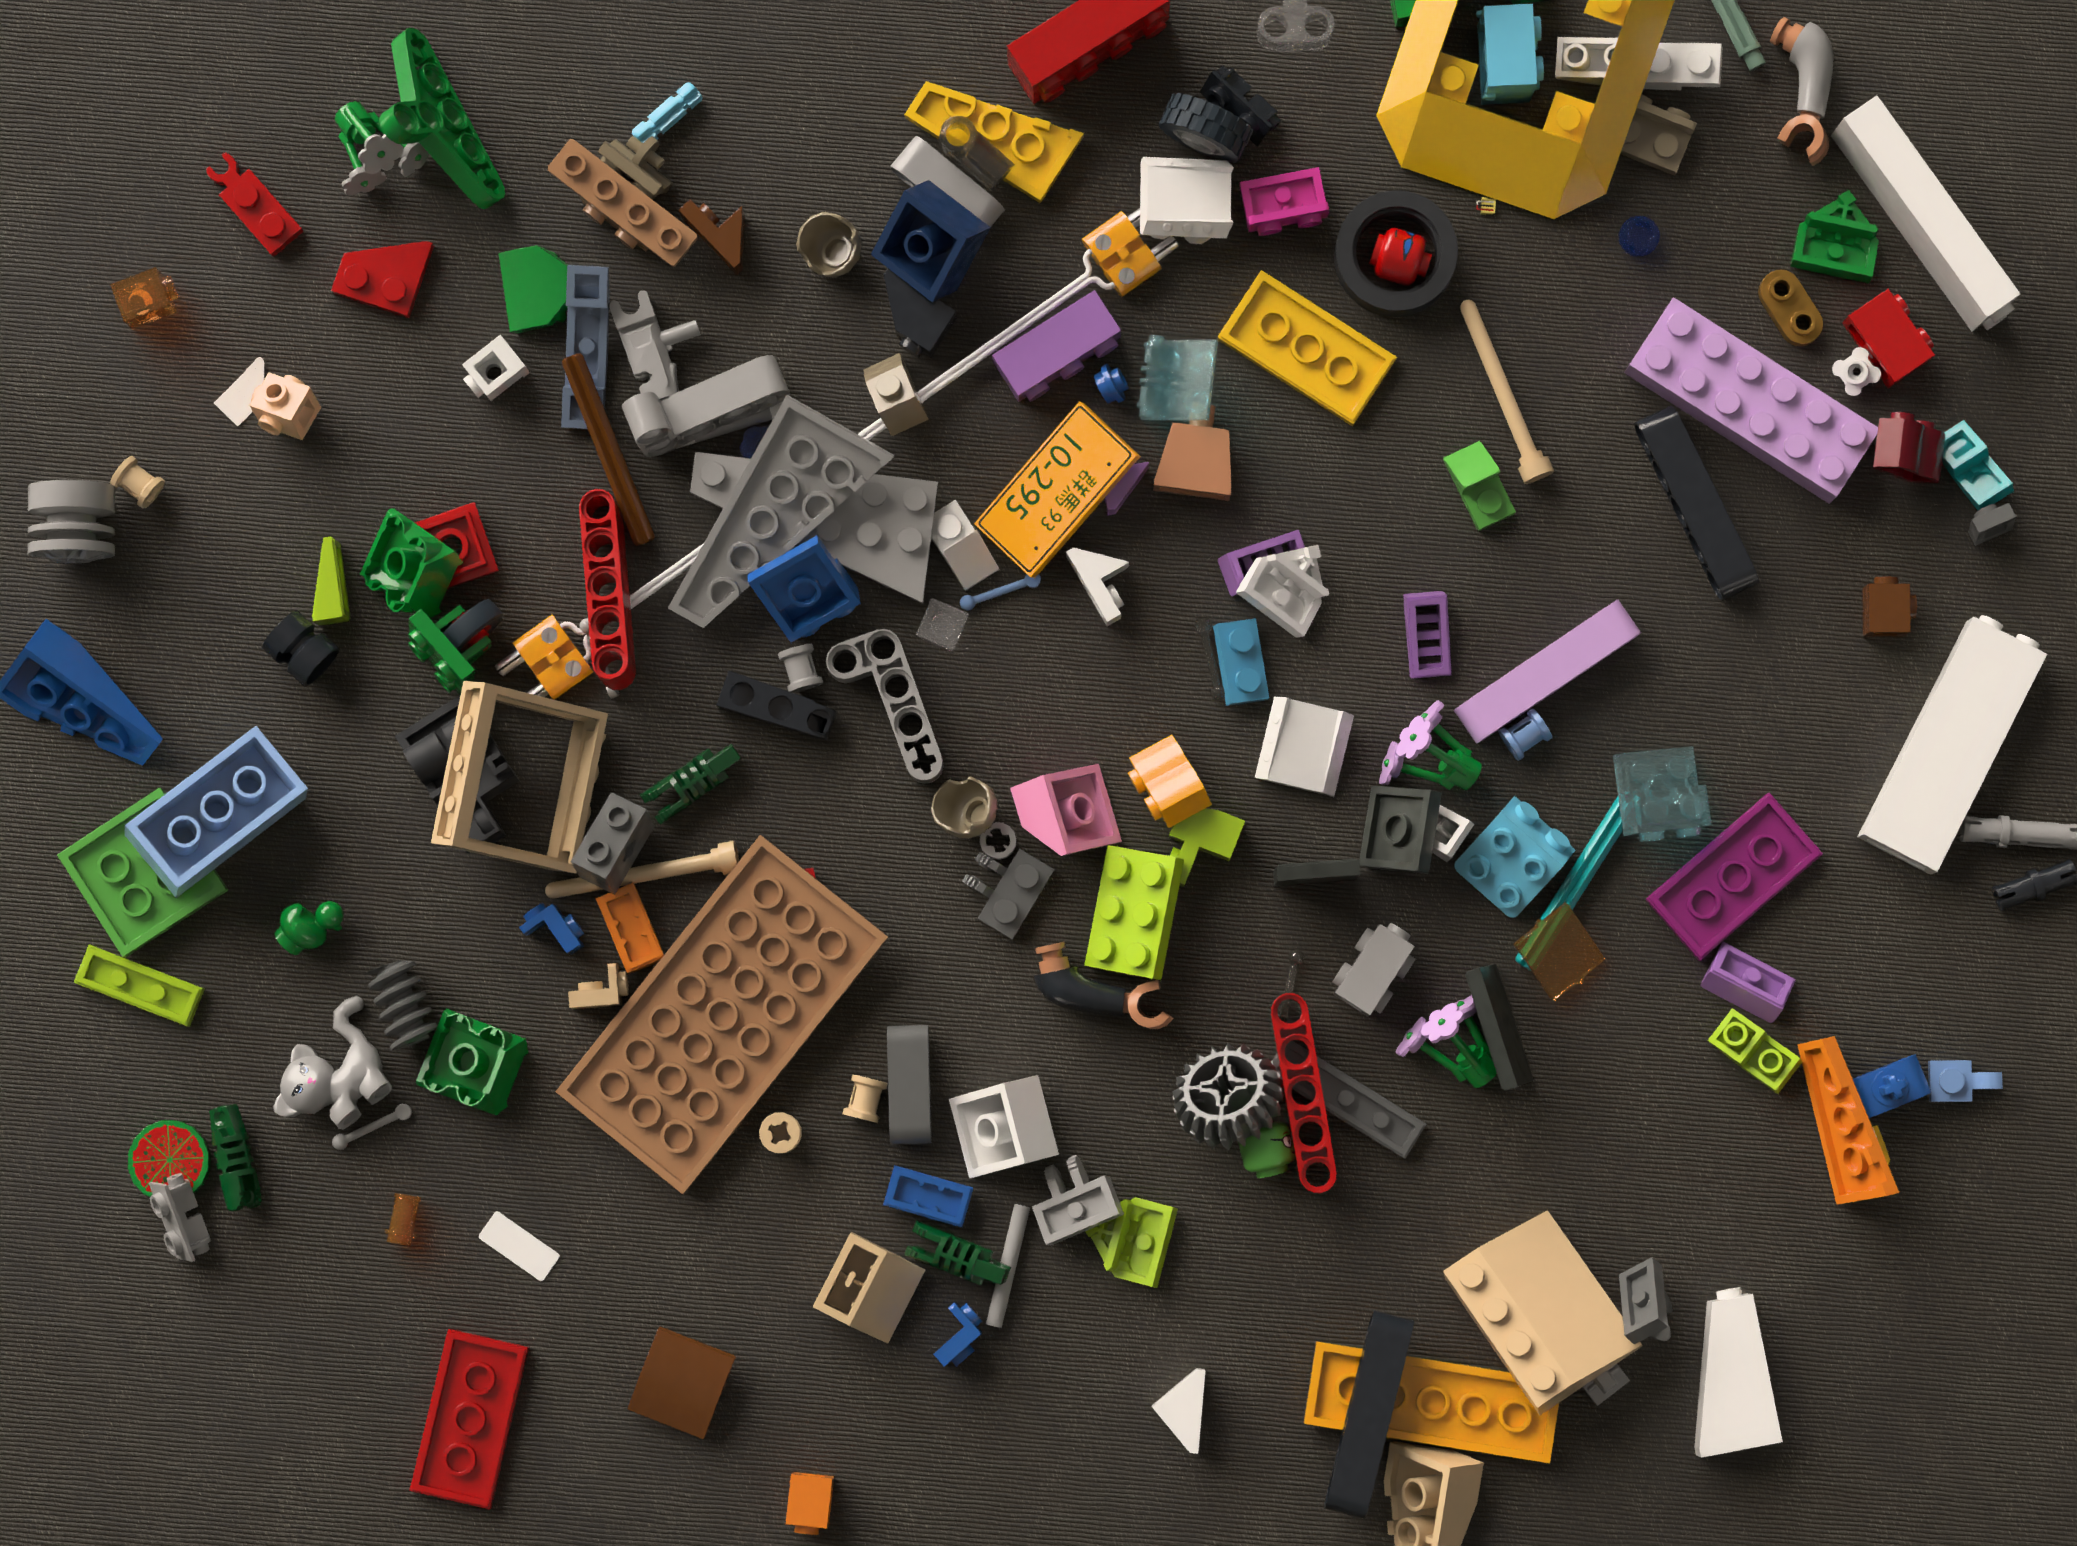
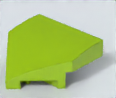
M1137 1197L1132 1200L1124 1199L1120 1202L1124 1215L1085 1232L1093 1240L1104 1261L1103 1265L1106 1271L1112 1272L1114 1277L1157 1288L1178 1208Z

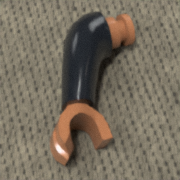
M1065 942L1035 948L1036 954L1041 953L1043 961L1038 962L1041 974L1034 975L1035 983L1044 997L1057 1006L1075 1011L1124 1017V1013H1130L1131 1018L1137 1024L1149 1029H1160L1167 1026L1174 1019L1164 1011L1157 1016L1145 1015L1139 1007L1140 997L1144 993L1161 988L1159 980L1145 982L1137 986L1132 993H1128L1125 988L1085 978L1079 972L1078 966L1070 967L1068 956L1062 955L1061 949L1066 948Z

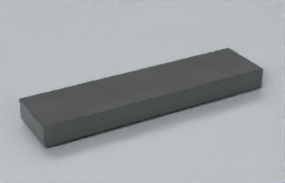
M1290 1041L1285 1047L1284 1054L1290 1063L1301 1064L1306 1060L1308 1050L1294 1041ZM1276 1053L1272 1062L1274 1063L1276 1072L1279 1073L1281 1077L1278 1055ZM1316 1056L1326 1111L1398 1156L1406 1159L1425 1128L1426 1123ZM1299 1081L1292 1088V1090L1303 1097L1313 1101L1315 1089L1311 1083Z

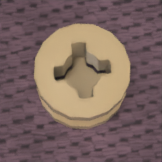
M783 1112L773 1113L762 1122L759 1136L763 1146L769 1151L778 1154L788 1153L794 1150L800 1143L802 1130L798 1120L792 1115Z

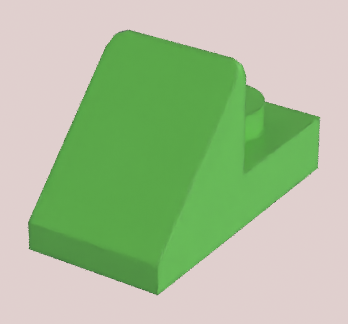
M1480 441L1443 458L1478 532L1516 513L1498 476L1501 471Z

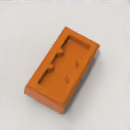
M634 883L619 888L615 895L607 893L596 898L628 975L661 960L665 954Z

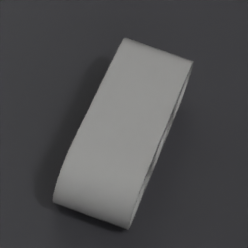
M918 136L912 139L890 165V169L910 188L930 180L990 227L1005 211L1004 207L992 195Z

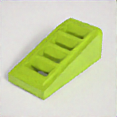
M333 537L323 538L312 613L313 622L317 625L348 622L351 619L341 544Z

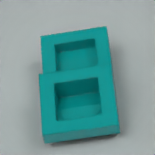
M1965 420L1944 432L1946 435L1942 464L1977 510L1995 504L2014 491L2013 483L1992 460L1988 453V447Z

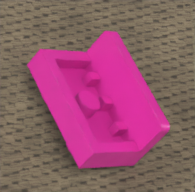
M1319 167L1239 183L1248 232L1258 231L1259 236L1272 235L1281 232L1282 226L1298 223V228H1309L1320 225L1322 218L1328 217L1329 205L1325 200Z

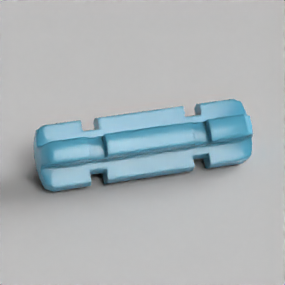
M685 83L676 91L678 95L675 98L670 96L647 116L649 120L646 123L642 121L632 130L633 136L642 143L651 136L658 139L657 135L659 133L664 134L687 114V108L693 109L702 101L701 93L693 84Z

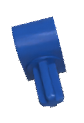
M1916 1054L1853 1078L1868 1118L1932 1093Z

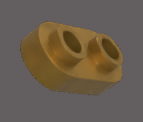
M1775 270L1767 274L1760 283L1758 290L1759 299L1788 343L1794 346H1807L1820 335L1823 327V320L1816 306L1793 273L1787 270ZM1777 283L1784 284L1788 289L1787 295H1777L1774 291V285ZM1799 317L1806 318L1809 321V329H1799L1796 326V319Z

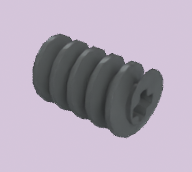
M400 960L364 973L365 975H377L368 984L370 990L383 991L373 1001L376 1006H388L379 1015L381 1021H393V1024L384 1031L387 1037H399L398 1040L391 1044V1051L403 1049L429 1039L428 1034L438 1026L436 1022L423 1021V1018L432 1011L431 1007H418L417 1003L427 994L426 991L412 990V987L421 981L420 976H408L406 973L416 965L415 961Z

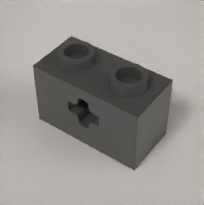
M612 792L610 793L571 860L580 878L614 895L616 894L655 827L647 809Z

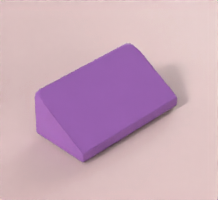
M1722 942L1701 982V987L1769 1023H1773L1782 1012L1796 979Z

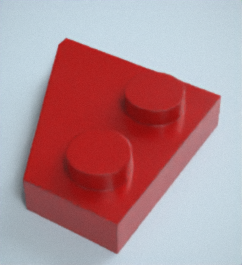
M422 241L344 253L331 292L341 297L410 318L434 245L432 242Z

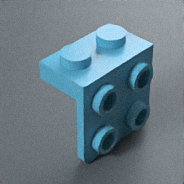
M1514 796L1455 862V869L1505 915L1514 918L1519 915L1564 866L1575 852V849L1570 845L1568 838L1562 832L1550 828L1539 818V814L1533 806L1527 802H1521Z

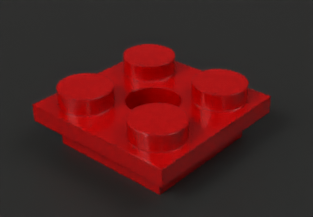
M475 502L415 522L441 542L449 537L459 538L462 542V551L458 556L463 564L457 566L448 589L499 571Z

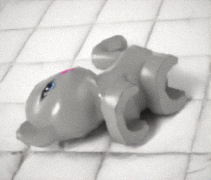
M356 995L345 999L333 1011V1029L351 1044L343 1064L338 1070L335 1071L333 1066L325 1059L318 1057L316 1051L308 1045L297 1044L293 1048L291 1063L285 1069L280 1084L281 1094L276 1098L273 1106L274 1112L280 1117L288 1118L296 1117L299 1114H315L327 1105L332 1104L330 1118L338 1129L344 1130L361 1116L357 1107L360 1097L364 1096L373 1105L391 1092L392 1086L382 1071V1063L377 1049L367 1041L360 1029L349 1023L348 1017L364 1008V1001L361 997Z

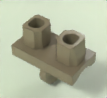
M632 136L626 143V146L617 139L613 140L610 144L605 141L598 150L603 155L600 159L621 176L625 172L633 178L634 182L632 184L652 200L659 194L667 193L673 182L656 170L664 164L665 160L655 153L660 141L653 136L649 137L644 143Z

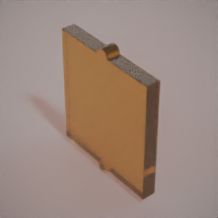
M1565 902L1545 919H1537L1535 921L1536 926L1514 943V946L1546 993L1554 1001L1576 983L1582 984L1584 982L1583 977L1605 960L1568 903Z

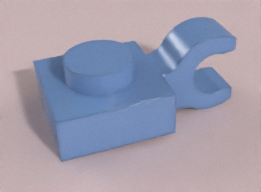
M1971 1060L1928 1061V1082L1932 1092L1929 1094V1102H1972V1089H2003L2002 1072L1972 1073Z

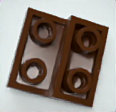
M659 1326L627 1410L704 1439L736 1356Z

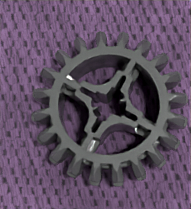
M1227 1043L1224 1051L1218 1052L1217 1049L1211 1046L1210 1055L1203 1057L1197 1054V1064H1184L1186 1075L1176 1077L1178 1089L1172 1091L1175 1102L1174 1112L1177 1119L1180 1120L1183 1130L1188 1135L1191 1134L1198 1144L1206 1141L1207 1145L1214 1149L1221 1142L1223 1147L1229 1151L1232 1143L1238 1141L1245 1147L1246 1138L1254 1136L1260 1140V1129L1262 1127L1272 1129L1273 1121L1271 1117L1281 1116L1279 1104L1284 1102L1282 1079L1279 1073L1276 1072L1274 1063L1269 1058H1264L1263 1053L1258 1049L1251 1052L1245 1044H1242L1235 1051L1234 1047Z

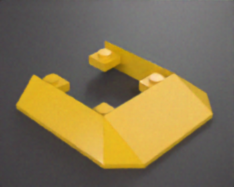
M1416 0L1376 115L1400 166L1552 219H1556L1605 195L1675 0H1588L1584 10L1585 14L1622 26L1595 104L1556 91L1543 129L1466 104L1479 64L1441 52L1459 0Z

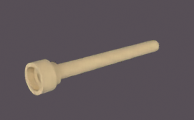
M1465 300L1461 303L1460 310L1522 456L1519 459L1521 466L1518 468L1524 484H1529L1543 479L1554 472L1548 456H1543L1541 450H1536L1477 306L1472 300Z
M735 841L718 843V848L711 849V853L632 867L620 886L714 869L715 873L722 872L723 875H728L739 862ZM580 877L551 882L545 887L546 895L552 899L603 890Z

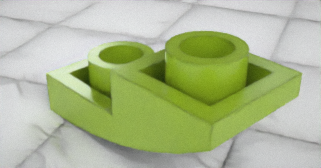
M1733 1008L1708 1039V1042L1777 1094H1779L1802 1063L1801 1058L1768 1036L1762 1028Z

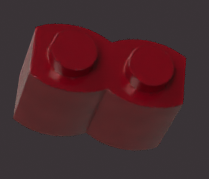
M1892 412L1890 418H1879L1873 468L1913 483H1940L1946 434L1936 430V424L1933 422L1915 421V415L1911 413Z

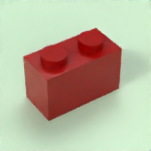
M1889 289L1848 315L1842 322L1858 347L1865 348L1869 352L1868 358L1872 361L1874 367H1878L1881 370V379L1888 389L1935 356L1931 350L1934 344L1927 332L1921 327L1916 329L1908 317L1910 309L1906 302L1898 294L1893 296Z

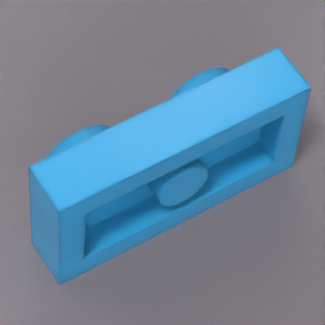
M1256 619L1214 625L1213 630L1226 706L1269 699Z

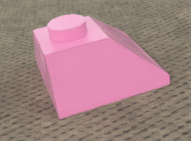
M1099 764L1042 775L1010 788L1022 828L1060 856L1122 842Z

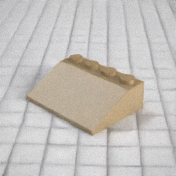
M1548 1210L1478 1247L1443 1271L1447 1283L1539 1416L1642 1347L1641 1342L1634 1345L1624 1336L1622 1315Z

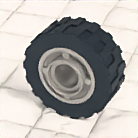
M1182 93L1172 94L1158 124L1159 128L1166 135L1184 146L1211 158L1227 160L1233 163L1240 161L1253 133V129H1251L1249 124H1246L1244 120L1228 110L1201 98Z

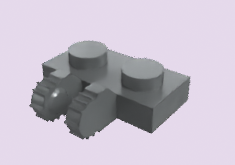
M1021 849L1018 850L1008 868L979 852L975 860L981 867L1002 877L995 890L985 885L982 880L973 875L966 874L962 882L989 898L977 919L1013 940L1055 869Z

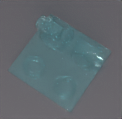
M1149 335L1148 342L1144 343V348L1146 349L1144 362L1147 363V366L1141 367V372L1146 374V378H1141L1139 384L1144 386H1141L1140 400L1136 406L1140 409L1139 416H1141L1142 421L1209 420L1218 340H1165L1163 336Z

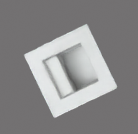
M501 335L462 364L469 373L463 380L478 398L485 393L490 401L521 377H525L530 373ZM499 367L502 371L501 375L495 380L489 379L487 376L489 369Z

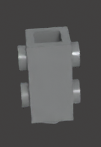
M1390 923L1387 928L1379 924L1375 931L1367 927L1354 947L1360 951L1357 959L1352 966L1345 962L1333 979L1332 983L1338 986L1333 995L1367 1017L1371 1015L1373 1010L1381 1013L1393 995V992L1387 988L1396 975L1403 979L1416 959L1409 955L1415 947L1407 942L1411 935L1393 923Z

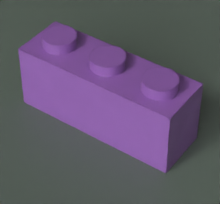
M1094 290L994 353L992 360L1018 402L1026 397L1031 402L1049 391L1048 383L1059 376L1066 380L1080 372L1084 368L1082 362L1096 354L1098 358H1101L1117 348L1116 340L1121 338V330Z

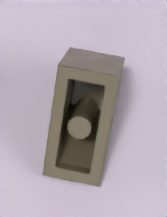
M901 353L863 369L865 382L875 407L891 436L929 420Z

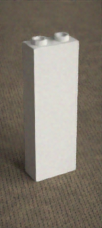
M1876 95L1844 117L1831 137L1969 329L1973 332L1983 325L1986 330H1989L2006 318L2015 309L2011 303L2020 295L2019 291L1879 97Z
M1981 615L1979 619L1972 617L1966 621L1857 836L1928 874L1938 872L2047 656L2046 653L2038 649L2040 644L2035 640L2022 634H2017L2015 638L2001 631L2003 628L2001 623L1984 615Z

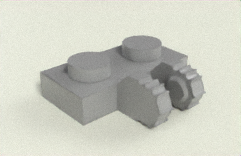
M1077 1155L1069 1157L1067 1160L1068 1170L1075 1185V1188L1066 1192L1061 1173L1054 1164L1046 1167L1044 1170V1175L1053 1198L1032 1206L1046 1245H1054L1124 1215L1110 1176L1104 1175L1089 1182L1083 1163Z

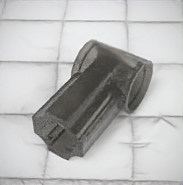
M953 116L944 121L941 126L939 135L941 151L949 158L955 159L990 192L1003 181L1015 164L981 135L968 118ZM952 129H961L966 132L969 140L963 146H954L948 142L946 135Z

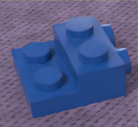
M818 535L747 575L748 583L790 642L800 637L811 636L819 630L821 625L836 617L841 618L850 614L857 605L861 604L858 587L838 558L834 559Z

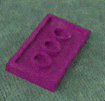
M1768 792L1645 900L1695 958L1700 961L1823 853Z

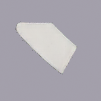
M256 358L247 370L214 402L237 426L253 412L249 405L251 404L255 389L262 385L264 381L263 358Z

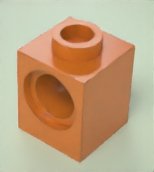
M793 1472L791 1474L786 1524L795 1525V1533L819 1535V1528H828L834 1476Z

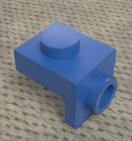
M541 903L523 916L526 922L519 928L524 935L528 936L547 924L567 954L572 955L584 947L579 937L585 934L571 914L564 917L556 905L551 904L546 908L544 903Z
M954 1302L948 1309L964 1327L933 1355L943 1366L952 1361L957 1367L975 1351L970 1343L982 1334L977 1327L982 1320L967 1303L960 1308Z

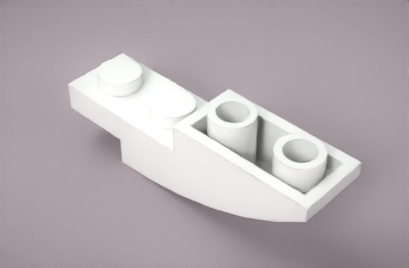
M1558 37L1555 78L1602 85L1618 38ZM1659 43L1643 89L1681 90L1682 87H1720L1722 44Z

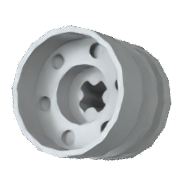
M49 480L34 482L28 485V512L47 518L45 523L28 527V534L30 536L46 539L28 543V555L48 559L56 563L70 564L89 563L94 560L115 556L114 544L96 541L97 539L115 536V529L113 527L96 523L97 518L115 514V486L104 482L85 480Z

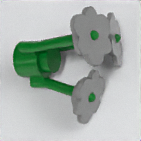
M349 102L336 113L335 122L342 131L338 138L345 146L354 168L349 173V178L342 182V187L348 196L356 195L360 192H370L376 185L382 184L387 177L384 172H381V169L385 171L392 169L394 160L399 157L401 160L398 166L401 168V174L407 177L415 169H420L424 165L426 158L430 155L420 143L401 145L391 141L383 132L377 114L375 112L368 113L360 102ZM375 129L379 130L383 136L375 134ZM354 143L364 144L365 149H362L357 154Z

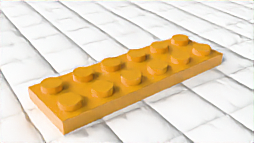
M1316 1341L1304 1424L1343 1430L1362 1348ZM1406 1356L1386 1437L1550 1463L1559 1403L1539 1416L1510 1372Z

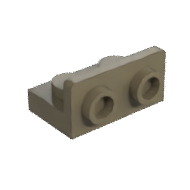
M1641 94L1620 154L1675 176L1697 123L1689 120L1690 115L1673 107H1668L1667 111L1652 105L1653 101L1650 98Z

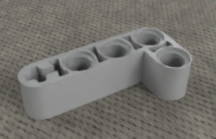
M766 355L755 358L661 400L654 392L634 395L622 404V410L638 447L645 456L654 457L700 438L692 435L707 430L704 435L773 407L783 402L786 395H790V391L775 356Z
M879 629L833 646L826 657L827 668L831 676L838 682L851 683L873 675L910 776L917 782L924 784L937 780L943 771V759L897 635L891 630ZM887 639L895 645L893 655L883 660L876 658L872 653L874 644L879 640ZM842 653H850L856 657V666L849 673H840L834 668L835 659ZM895 677L904 678L909 684L907 693L899 698L891 697L886 692L887 683ZM909 715L919 717L923 723L921 731L914 736L904 735L899 727L902 719ZM929 738L931 743L922 745L928 759L935 758L936 762L931 764L932 771L924 774L921 768L914 769L913 767L919 763L915 747L906 751L905 746L918 745Z

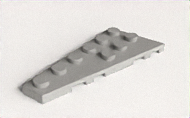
M695 452L690 493L723 509L751 459ZM874 474L797 545H801L818 535L834 559L838 558L844 567L923 604L938 482Z

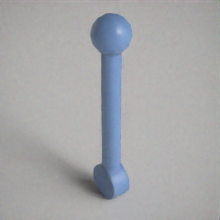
M1026 574L1022 580L976 596L964 595L960 599V606L968 611L972 610L977 603L1026 586L1036 588L1041 581L1040 575L1038 574L1036 578H1031Z

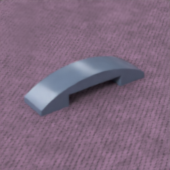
M567 265L566 306H568L566 357L581 353L584 356L605 408L609 345V267ZM565 373V385L563 386L561 427L588 429Z

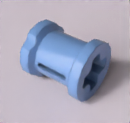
M1535 709L1527 711V717L1509 729L1503 727L1498 731L1504 744L1518 761L1524 758L1525 751L1540 741H1549L1553 738L1549 728Z

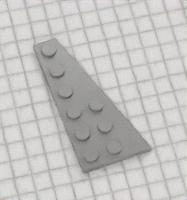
M786 395L668 609L704 628L750 586L747 577L749 573L790 551L851 494L865 484L880 468L894 458V455Z

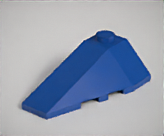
M47 619L44 620L0 680V699L24 716L36 721L44 717L60 724V731L71 736L76 731L95 740L99 748L142 766L163 740L80 642Z

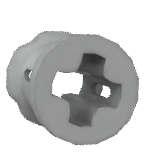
M804 644L779 652V660L784 661L790 684L787 686L788 692H801L823 684L822 677L817 676L811 653L814 651L812 644Z

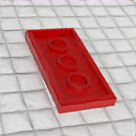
M448 1329L410 1491L481 1508H492L529 1347Z

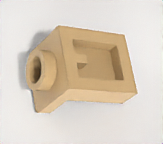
M617 963L608 964L609 988L603 989V981L578 983V991H568L569 1008L584 1009L621 1006L622 996L629 995L627 972H620V966Z

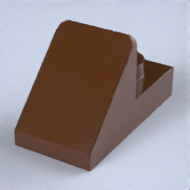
M691 199L679 209L681 218L738 275L743 270L745 229L743 207L736 210L722 225L717 227L716 224L720 220L707 205L703 203L700 207H697Z

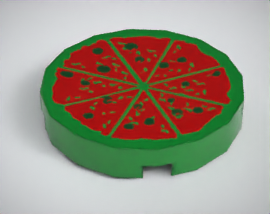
M161 1120L146 1126L134 1138L128 1151V1170L133 1183L144 1195L150 1197L153 1195L149 1186L150 1182L168 1185V1177L182 1173L184 1179H189L193 1193L200 1189L211 1170V1152L205 1139L201 1136L202 1134L195 1127L182 1121Z

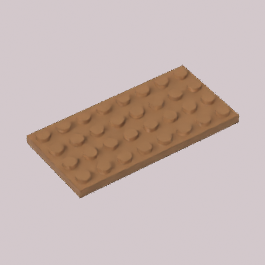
M759 835L555 1092L680 1193L685 1194L889 937L766 838Z

